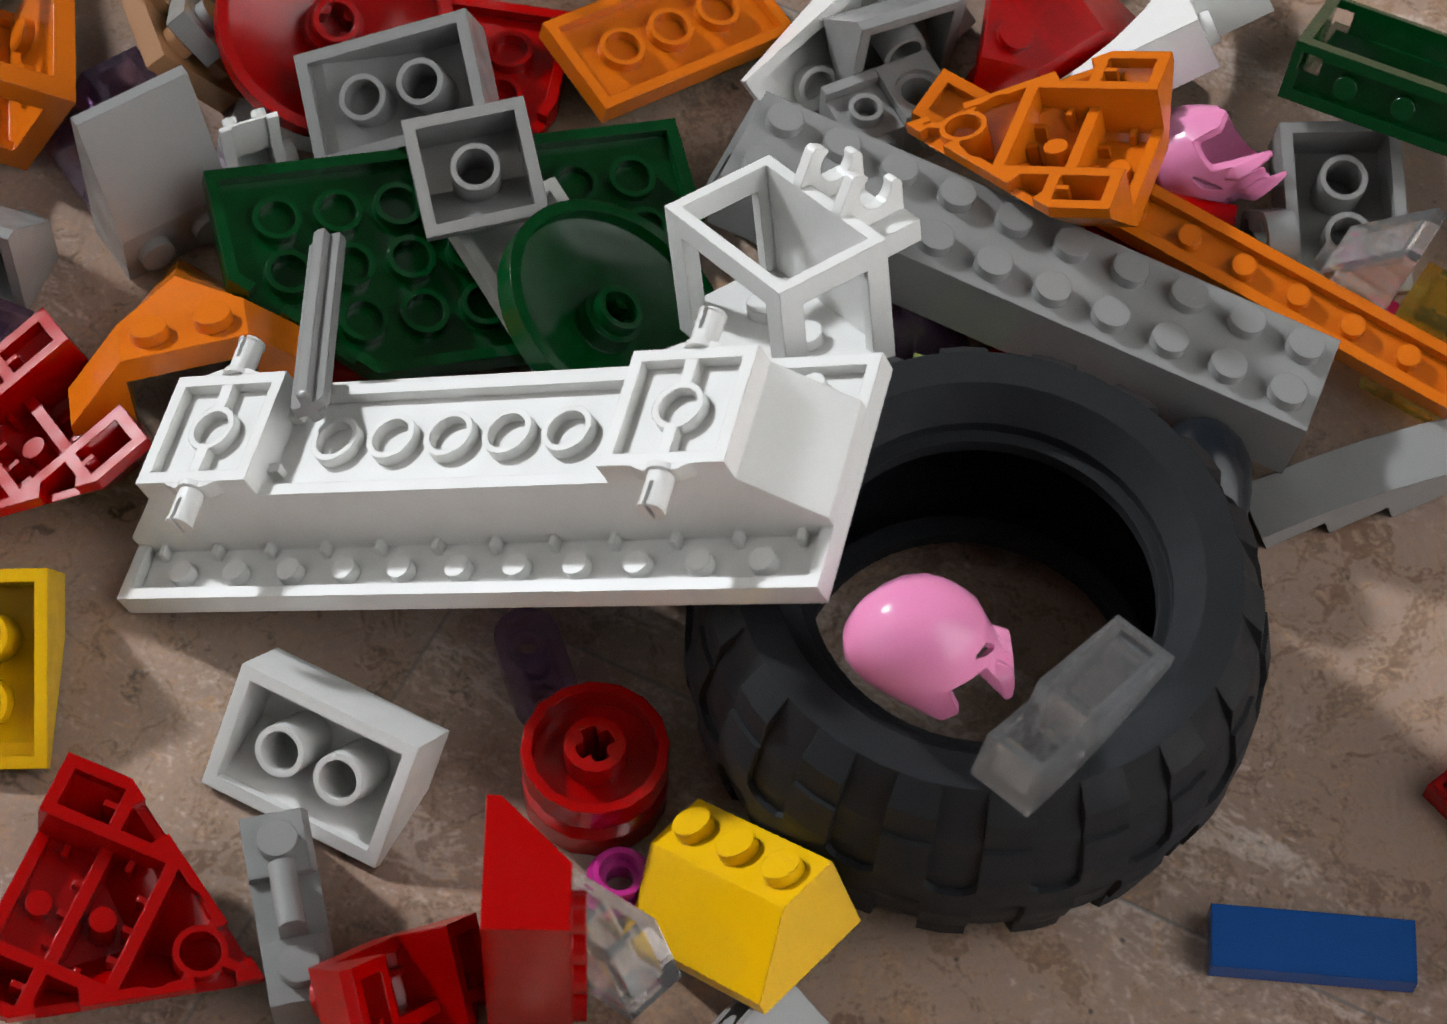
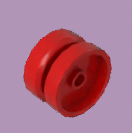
M589 681L561 688L539 703L524 725L520 748L522 796L529 820L551 843L570 853L597 856L612 847L631 848L651 834L665 812L667 799L670 742L662 717L643 696L619 684Z

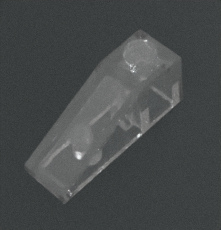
M1437 207L1351 226L1338 246L1329 240L1326 241L1310 269L1386 310L1443 224L1447 213Z
M573 869V890H587L588 992L633 1021L678 981L682 975L655 918Z

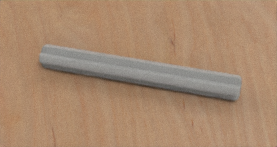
M326 228L318 229L313 233V242L309 246L290 405L292 413L297 418L308 416L312 422H318L325 418L326 406L330 404L346 249L345 237L340 232L330 234Z

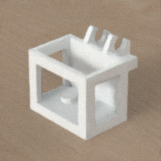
M809 143L804 149L796 174L772 156L767 155L665 205L664 210L680 330L691 338L698 309L705 305L708 310V306L713 305L719 307L727 314V321L723 326L718 343L727 346L760 344L768 358L883 352L886 358L894 357L895 343L888 257L921 241L920 219L904 208L902 181L891 173L885 174L883 186L875 197L865 190V183L868 181V177L864 175L863 156L860 151L852 146L845 147L841 164L821 174V164L828 153V149L819 143ZM752 195L759 264L703 223L701 219ZM699 252L734 278L735 281L704 296Z

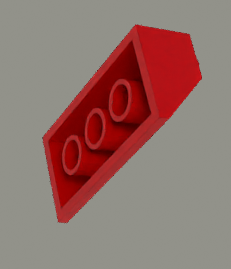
M486 794L480 938L487 1024H574V1022H587V890H573L572 862L502 795Z

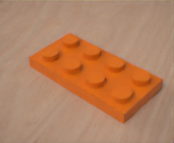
M598 0L543 22L539 38L601 123H604L763 56L792 22L775 0Z

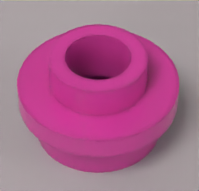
M612 847L597 855L588 866L586 872V890L591 901L597 907L609 913L626 914L633 912L646 859L635 850L627 847ZM614 877H625L630 880L632 885L628 889L615 890L610 888L607 883Z

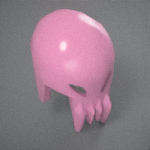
M1207 104L1182 105L1171 109L1168 150L1155 184L1171 193L1230 204L1240 199L1256 201L1287 176V171L1272 176L1266 173L1265 167L1262 166L1273 156V152L1268 150L1257 153L1251 149L1240 137L1225 109L1217 105Z
M921 573L902 575L888 581L864 597L850 613L844 624L843 652L845 660L853 670L869 685L937 720H945L958 713L959 702L952 690L968 682L978 674L1005 700L1013 696L1015 678L1009 629L993 625L975 596L965 588L944 577ZM986 647L984 653L976 657L981 649Z

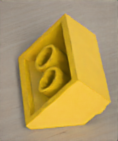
M698 798L687 809L680 812L673 822L651 841L628 935L635 946L765 1015L861 920L831 860Z

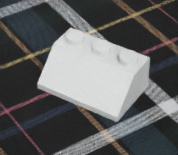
M277 647L242 663L201 782L264 814L300 807L306 809L313 838L376 868L382 863L428 791L450 730Z

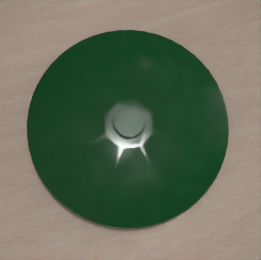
M576 199L560 201L548 205L532 215L509 240L503 251L497 274L499 305L509 335L521 356L533 371L629 366L634 351L667 349L690 339L688 335L680 330L668 234L634 212L610 203L595 200ZM701 270L705 296L713 292L714 289Z

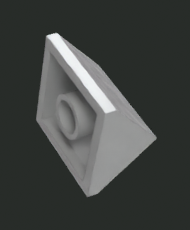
M883 0L823 18L836 81L927 49L940 71L943 68L949 70L967 0Z

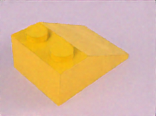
M50 568L0 569V770L51 768L65 644V573Z

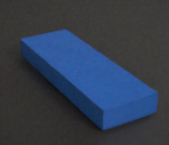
M1211 903L1207 913V976L1413 993L1418 984L1415 920Z

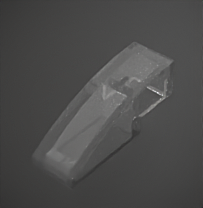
M1117 615L1040 678L1030 699L987 734L970 773L1028 818L1114 733L1170 668L1175 657L1121 616Z

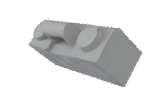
M300 807L238 819L274 1024H321L320 1019L314 1014L310 1004L309 988L311 980L308 968L334 957L308 812Z

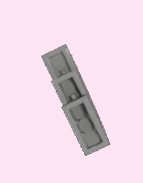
M1447 418L1446 420L1440 419L1361 440L1288 466L1282 474L1273 472L1252 481L1249 511L1265 547L1269 548L1324 523L1328 532L1331 533L1386 508L1391 517H1395L1447 494Z

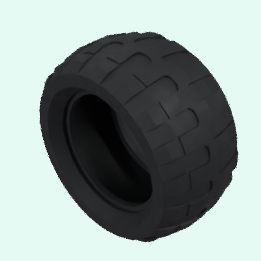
M952 347L941 348L939 354L923 355L907 360L894 356L887 358L893 371L831 596L852 576L870 564L891 554L914 547L940 543H975L1014 551L1052 568L1076 585L1098 607L1120 643L1126 660L1130 682L1105 707L1087 719L1046 736L1020 741L979 742L940 735L912 725L887 712L870 700L850 681L828 651L817 626L816 617L826 603L686 605L684 640L686 682L695 704L698 730L703 745L731 799L740 800L752 824L831 860L855 909L870 914L878 905L896 913L917 917L916 928L938 933L963 934L968 923L987 924L1004 922L1010 932L1035 930L1056 924L1059 917L1064 916L1071 908L1087 903L1100 907L1122 896L1162 863L1164 856H1169L1180 844L1183 845L1214 814L1224 798L1233 776L1242 763L1260 714L1261 701L1268 679L1271 659L1268 613L1265 612V593L1257 556L1258 548L1252 526L1244 509L1229 503L1225 498L1224 490L1220 485L1222 472L1209 453L1194 438L1178 435L1165 420L1158 416L1159 408L1140 394L1121 384L1111 386L1092 375L1078 371L1077 365L1033 353L1031 357L1011 353L988 352L986 348Z

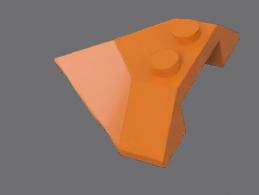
M1111 51L1091 58L1092 69L1060 80L1054 71L962 103L964 111L954 113L941 122H931L929 116H925L905 123L907 133L1051 218L1082 226H1105L1109 228L1138 227L1168 150L1174 71L1173 52Z
M178 258L139 306L113 328L68 388L74 437L84 435L119 404L138 422L133 381L232 360L238 340L242 335L245 337L247 335L255 336L266 345L265 352L262 354L257 366L258 372L287 371L294 379L300 326L244 298L227 292L223 282Z

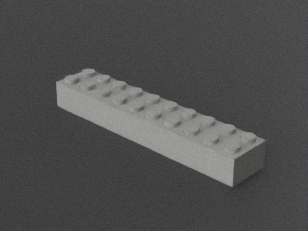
M766 91L721 172L719 179L767 155L772 156L796 174L804 149L809 143H819L828 149V153L821 164L822 174L841 164L845 147H854L863 156L864 175L868 177V181L865 183V190L876 197L883 186L884 175L887 173L893 174L902 181L904 208L920 219L921 241L888 257L891 303L1005 353L1031 357L1033 353L1057 358L1077 365L1078 371L1092 375L1111 386L1121 384L1140 394L1158 407V416L1171 426L1194 417H1208L1219 420L1228 425L1241 438L1251 461L1281 474L1284 472L1308 429L1341 340L1074 224L1051 218L1026 203ZM752 195L709 215L708 223L757 244Z

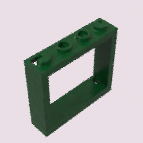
M1327 0L1298 38L1277 96L1447 157V33L1353 0ZM1338 8L1355 13L1350 26L1336 21L1334 24L1332 23Z

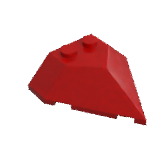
M986 0L976 64L965 80L989 93H993L1054 71L1059 79L1084 64L1114 40L1136 17L1119 0Z
M43 307L0 342V517L81 494L111 489L126 475L140 466L146 459L154 440L137 418V422L121 404L84 435L74 437L70 420L68 388L89 362V359Z
M68 752L38 808V832L0 901V1020L6 1023H13L265 983L264 975L252 957L246 956L228 929V921L170 834L164 833L146 806V798L134 780Z
M476 912L373 939L308 968L311 980L309 988L310 1004L314 1014L320 1019L321 1024H478V1006L486 1005L480 927Z

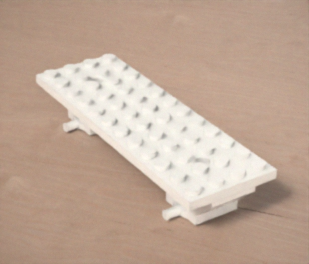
M704 305L698 309L696 323L690 339L667 349L634 351L629 366L332 382L330 404L326 406V416L318 422H312L308 416L297 418L291 411L290 405L293 388V378L287 371L257 372L256 369L262 354L265 352L266 345L255 336L247 335L245 337L242 335L238 340V345L230 365L206 376L180 377L135 483L148 497V500L132 536V539L139 546L117 600L130 613L829 603L893 368L883 352L768 358L760 344L727 346L718 343L723 326L727 321V314L719 307L709 305L707 310Z

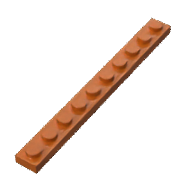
M943 68L913 110L911 121L929 116L931 122H941L954 113L964 111L962 103L991 93ZM1155 183L1138 227L1109 228L1095 226L1161 263L1341 340L1334 357L1335 360L1446 420L1447 343Z

